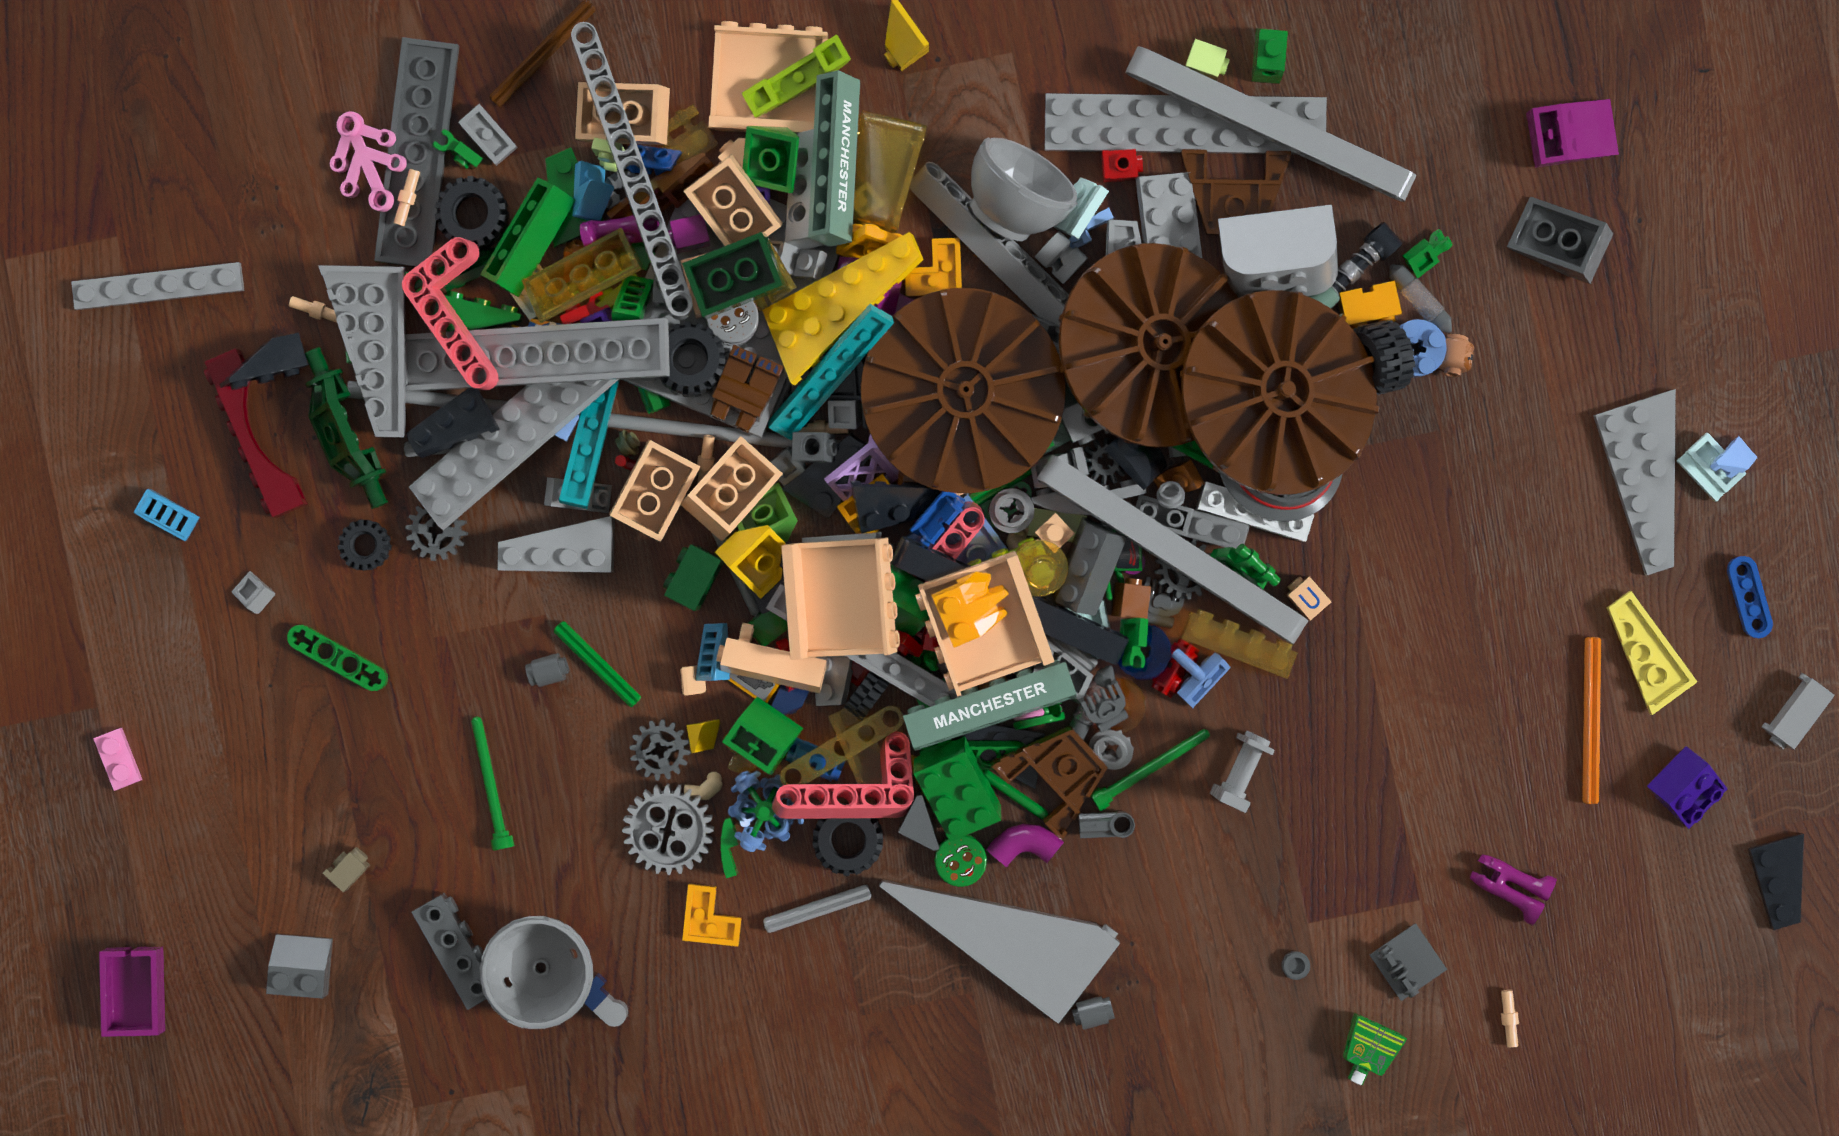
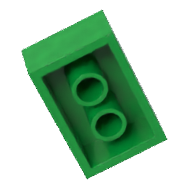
M965 737L914 758L913 774L950 842L1001 821V804Z

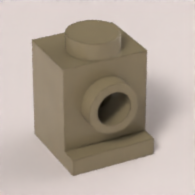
M355 847L348 855L345 852L341 853L332 863L335 869L329 867L323 874L342 892H345L370 866L366 861L368 857L363 851Z

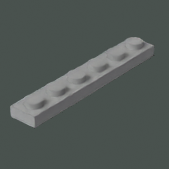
M239 262L71 282L74 310L244 291L242 266Z

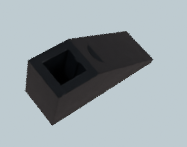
M299 332L272 338L262 344L220 383V388L231 386V390H237L247 387V382L257 380L258 384L273 381V376L283 374V378L299 375V370L308 365Z

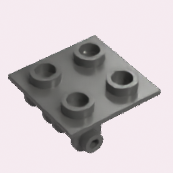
M1416 923L1370 954V957L1401 1001L1408 996L1412 998L1419 993L1418 989L1447 970Z

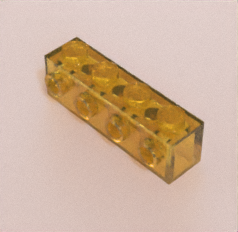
M1198 609L1197 614L1189 612L1180 635L1181 639L1288 679L1298 652L1291 650L1292 644L1277 639L1275 644L1265 640L1266 634L1253 629L1250 630L1249 634L1239 630L1240 624L1224 619L1223 624L1212 620L1213 614Z

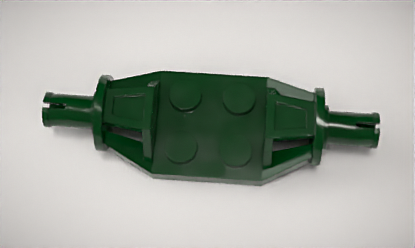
M321 347L312 349L305 353L314 375L312 380L305 384L306 388H312L308 412L310 422L330 467L352 481L349 483L350 488L356 486L363 487L371 509L378 508L388 503L378 481L380 476L386 474L387 471L385 468H381L374 447L361 451L359 449L358 437L349 426L345 408L339 403L351 395L341 376L343 374L342 369L330 370Z

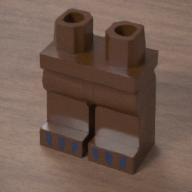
M733 344L728 361L712 396L713 405L710 416L724 422L729 410L739 413L735 427L748 433L755 422L760 421L783 373L784 366L760 356L749 383H747L756 363L757 354Z

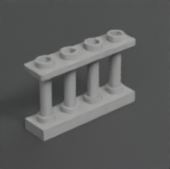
M1247 730L1245 735L1238 733L1236 736L1244 744L1226 782L1223 781L1221 786L1214 783L1210 794L1219 801L1244 813L1247 812L1251 802L1245 799L1246 793L1244 792L1263 751L1271 755L1275 751L1269 747L1270 741Z

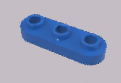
M1735 557L1728 563L1727 575L1742 628L1752 638L1766 637L1772 630L1773 621L1757 565L1750 557ZM1739 565H1743L1745 568L1743 575L1737 573ZM1747 592H1750L1753 596L1750 602H1746L1744 599V595ZM1754 619H1758L1760 621V627L1758 629H1754L1752 627V621Z

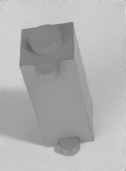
M1803 673L1798 677L1802 680L1801 684L1771 724L1764 723L1762 725L1765 732L1772 736L1769 740L1782 750L1785 747L1790 749L1797 747L1835 696L1813 678H1809Z

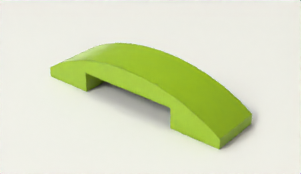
M838 35L813 49L814 52L770 79H763L742 92L754 117L757 118L813 88L816 86L817 75L837 71L847 64L851 58Z

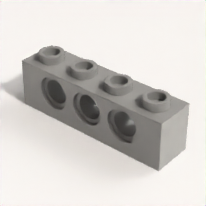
M814 129L795 133L799 136L794 193H788L785 242L801 249L825 245L808 238Z

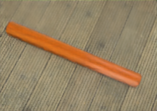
M1598 637L1585 638L1583 803L1598 804L1601 639Z

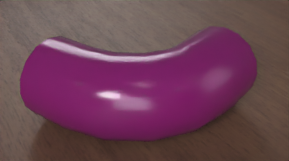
M1020 824L1005 829L993 839L985 850L1005 867H1008L1013 859L1022 852H1031L1047 864L1063 845L1064 841L1039 825Z

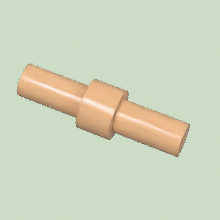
M409 169L404 189L400 190L397 199L400 203L394 219V223L397 225L405 226L410 206H414L417 196L414 192L420 176L419 171Z
M294 296L291 297L289 307L309 313L310 317L319 320L324 318L337 323L335 311L327 308L326 304L315 300L312 303Z
M814 420V423H808V426L803 427L799 432L848 434L849 429L829 428V423L826 420Z
M706 434L703 438L702 452L697 460V465L700 466L697 484L714 466L715 458L712 455L715 436Z
M1513 990L1501 991L1503 1004L1501 1021L1502 1025L1505 1026L1507 1047H1518L1516 1024H1519L1518 1012H1515Z

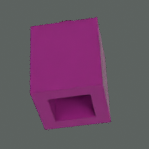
M701 214L670 221L671 230H668L673 247H676L677 254L710 246L705 220Z

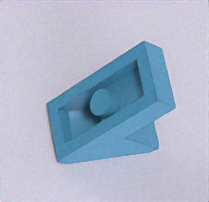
M579 161L575 164L573 198L576 201L573 204L572 216L588 221L601 220L614 190L613 185L605 183L604 167L584 161Z

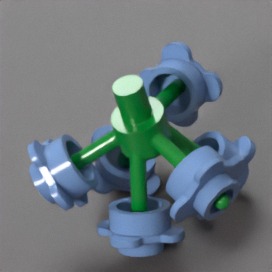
M745 771L735 778L736 784L731 788V791L733 793L739 791L740 794L737 796L736 803L729 807L728 814L730 817H735L741 827H745L742 833L736 832L734 836L741 841L740 846L747 851L754 852L756 849L764 851L766 845L762 842L765 837L769 840L778 838L783 842L790 838L789 830L790 826L794 823V819L780 818L773 812L772 803L778 789L786 785V778L781 774H777L774 778L770 779L762 778L760 782L757 779L761 775L760 771L753 773ZM759 786L763 788V796L766 799L764 801L760 799L755 791ZM749 794H751L754 801L748 798ZM785 798L787 799L788 806L793 805L790 799ZM757 817L758 819L754 825V828L748 827L750 825V821H753ZM798 819V823L803 824L804 819ZM763 821H766V822H765V828H766V829L764 830V834H763L759 829H760V827H761Z

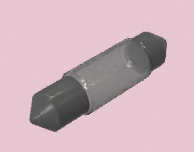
M1391 264L1389 266V279L1395 281L1396 287L1401 291L1400 293L1424 320L1436 325L1441 332L1450 333L1452 331L1451 317L1444 310L1440 302L1404 265Z
M1111 665L1099 669L1089 684L1083 697L1089 710L1091 708L1086 700L1087 696L1091 697L1096 707L1097 702L1093 696L1094 692H1097L1099 697H1102L1100 689L1103 688L1107 696L1109 695L1107 685L1112 686L1111 681L1115 679ZM1079 703L1069 726L1084 740L1094 723L1088 719Z

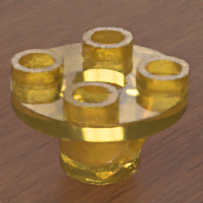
M1037 539L1023 543L1016 551L1032 596L1050 595L1063 585L1068 574V562L1065 554L1056 544L1047 540Z

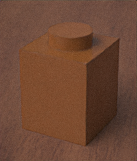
M1125 578V583L1115 582L1111 616L1147 619L1151 586H1143L1142 580Z

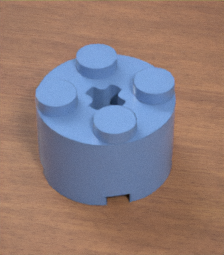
M1417 319L1401 324L1400 328L1405 330L1411 345L1419 343V348L1422 349L1420 353L1413 355L1415 361L1413 378L1435 371L1442 364L1446 355L1445 335L1436 325L1426 320Z

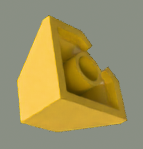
M768 525L735 532L715 553L761 599L781 580V546L786 545V543Z

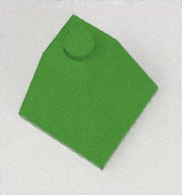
M778 482L766 492L737 526L739 531L768 525L784 542H787L798 520Z

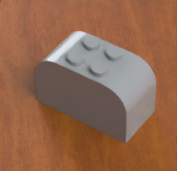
M1332 205L1218 219L1224 273L1229 277L1227 282L1238 298L1247 294L1268 290L1302 292L1303 295L1312 296L1325 292L1336 281L1338 275L1337 238Z

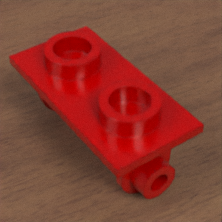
M1180 638L1177 643H1173L1165 657L1166 660L1173 663L1172 667L1169 668L1161 664L1152 679L1154 683L1151 687L1160 692L1162 691L1163 694L1170 698L1181 689V685L1184 682L1183 678L1187 673V670L1172 658L1173 652L1176 649H1180L1192 661L1197 663V654L1200 651Z

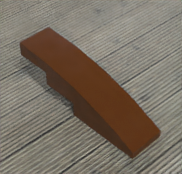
M704 153L675 165L671 171L666 170L650 180L661 213L672 203L678 209L689 199L684 190L715 167ZM638 192L633 199L637 204L642 205L646 204L650 197L646 192ZM627 197L607 212L612 220L633 215Z

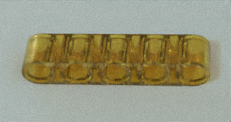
M895 705L885 706L790 762L782 769L780 774L781 783L783 785H793L787 781L786 772L791 768H795L801 773V780L796 784H807L895 732L902 726L904 721L902 710ZM889 710L895 711L899 715V722L894 726H888L883 721L884 713ZM861 726H872L875 736L868 741L861 739L859 736V728ZM840 739L846 740L850 744V751L845 755L838 754L834 749L835 742ZM814 754L823 755L826 760L825 767L822 769L813 768L810 764L811 756Z

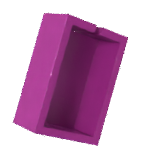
M132 947L106 948L100 951L101 1037L153 1036L163 1033L165 1031L163 947H137L135 949H132Z

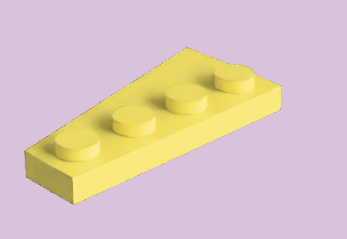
M1628 591L1607 607L1650 715L1655 714L1697 683V680L1632 591Z

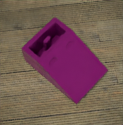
M1610 99L1532 108L1526 113L1535 168L1619 155Z

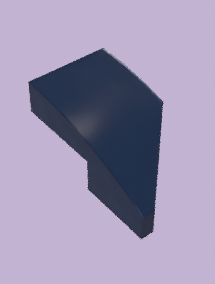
M781 685L772 703V707L784 715L794 714L798 709L802 708L809 691L796 688L788 692L786 686Z

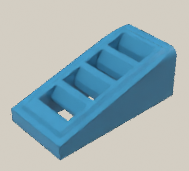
M152 489L145 491L134 510V514L184 541H187L200 518L198 515ZM155 499L157 502L149 514L146 510L151 501ZM163 504L168 506L161 519L156 518ZM174 510L178 513L172 524L168 525L167 521ZM183 516L188 517L182 530H177Z
M727 623L704 624L696 681L730 680V673L721 671V662L716 661L719 646H725L726 639L728 638Z

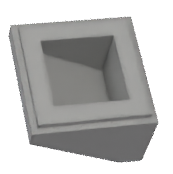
M251 571L232 591L247 609L256 614H259L275 596V592Z

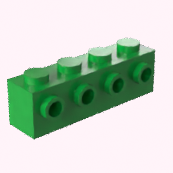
M537 177L480 275L503 290L519 297L576 200L555 185Z

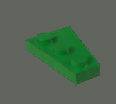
M570 147L545 158L547 181L573 198L575 164L578 163L573 149ZM573 206L553 239L554 248L581 237L580 224L588 220L572 216Z

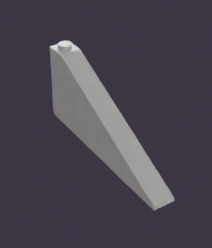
M885 879L879 884L887 893L1058 1024L1120 944L1119 940L1116 939L1118 933L1107 924L1101 927L1097 923Z

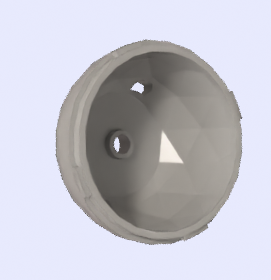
M988 137L980 145L974 157L971 171L973 199L970 202V206L980 221L996 233L1012 240L1024 241L1030 234L1040 233L1058 225L1078 204L1076 201L1077 192L1070 180L1055 165L1037 152L1004 138L990 139Z
M528 916L510 922L490 939L481 958L480 981L484 996L491 1007L503 1019L521 1028L546 1029L565 1022L583 1006L593 982V963L588 947L582 937L571 926L546 916ZM572 949L576 950L578 955L577 958L574 957ZM537 963H544L546 971L539 972L536 969ZM505 977H509L512 983L510 987L506 986L504 982Z

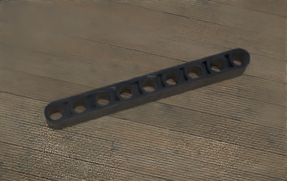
M905 536L901 537L893 553V559L890 562L892 565L928 582L971 567V565ZM1031 593L1046 635L1111 664H1118L1129 641L1128 637Z

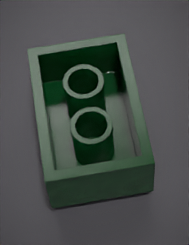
M763 232L682 263L702 317L706 319L787 288L768 237Z
M690 544L689 548H682L676 560V563L680 565L676 573H669L663 588L666 589L664 596L693 611L700 610L724 561L713 553L697 545Z

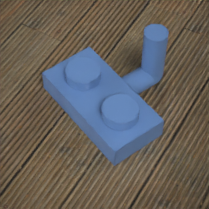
M1176 649L1172 654V658L1192 675V677L1187 678L1182 683L1181 689L1177 692L1192 708L1231 668L1216 652L1204 659L1200 667L1180 649Z

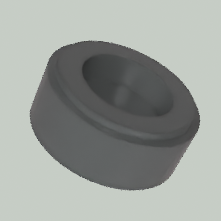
M1300 951L1288 952L1281 962L1282 971L1288 978L1300 980L1309 973L1310 961Z

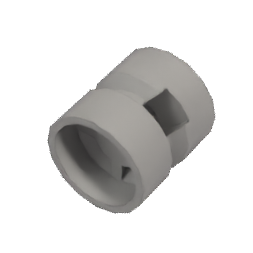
M1058 231L1037 253L1035 258L1045 268L1052 267V274L1064 284L1088 257L1077 247L1071 248V241Z

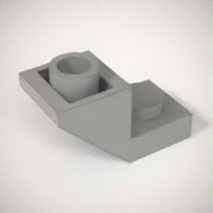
M769 241L781 274L805 280L821 279L827 253L821 250L800 249L783 241Z
M547 477L545 506L609 513L612 485L594 483L588 508L584 509L559 503L564 479Z

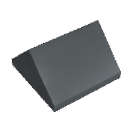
M922 791L917 792L898 828V833L935 851L939 849V843Z

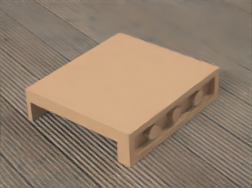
M723 21L721 26L715 25L709 129L713 131L746 132L747 126L788 127L794 133L814 129L816 86L757 118L754 117L742 92L763 79H770L814 52L813 49L828 40V33L822 32L821 27L813 26L806 27L805 31L794 30V26L778 25L777 29H768L766 24L750 23L749 27H738L737 22Z
M888 538L791 543L781 546L790 660L823 656L890 655L897 652L900 637L898 631L895 630L897 605L893 602L892 590L895 588V577L891 573L890 562L893 559V549L888 542Z
M1015 551L918 585L920 593L915 596L921 611L927 610L930 620L925 621L929 636L930 638L934 636L937 638L939 646L934 648L939 664H946L949 673L943 675L948 689H955L957 697L961 696L960 691L1041 662L1044 666L1055 662ZM971 573L991 574V580L988 588L1003 585L1009 591V594L996 604L997 607H1004L1008 614L981 637L954 648L931 594L957 584V579Z

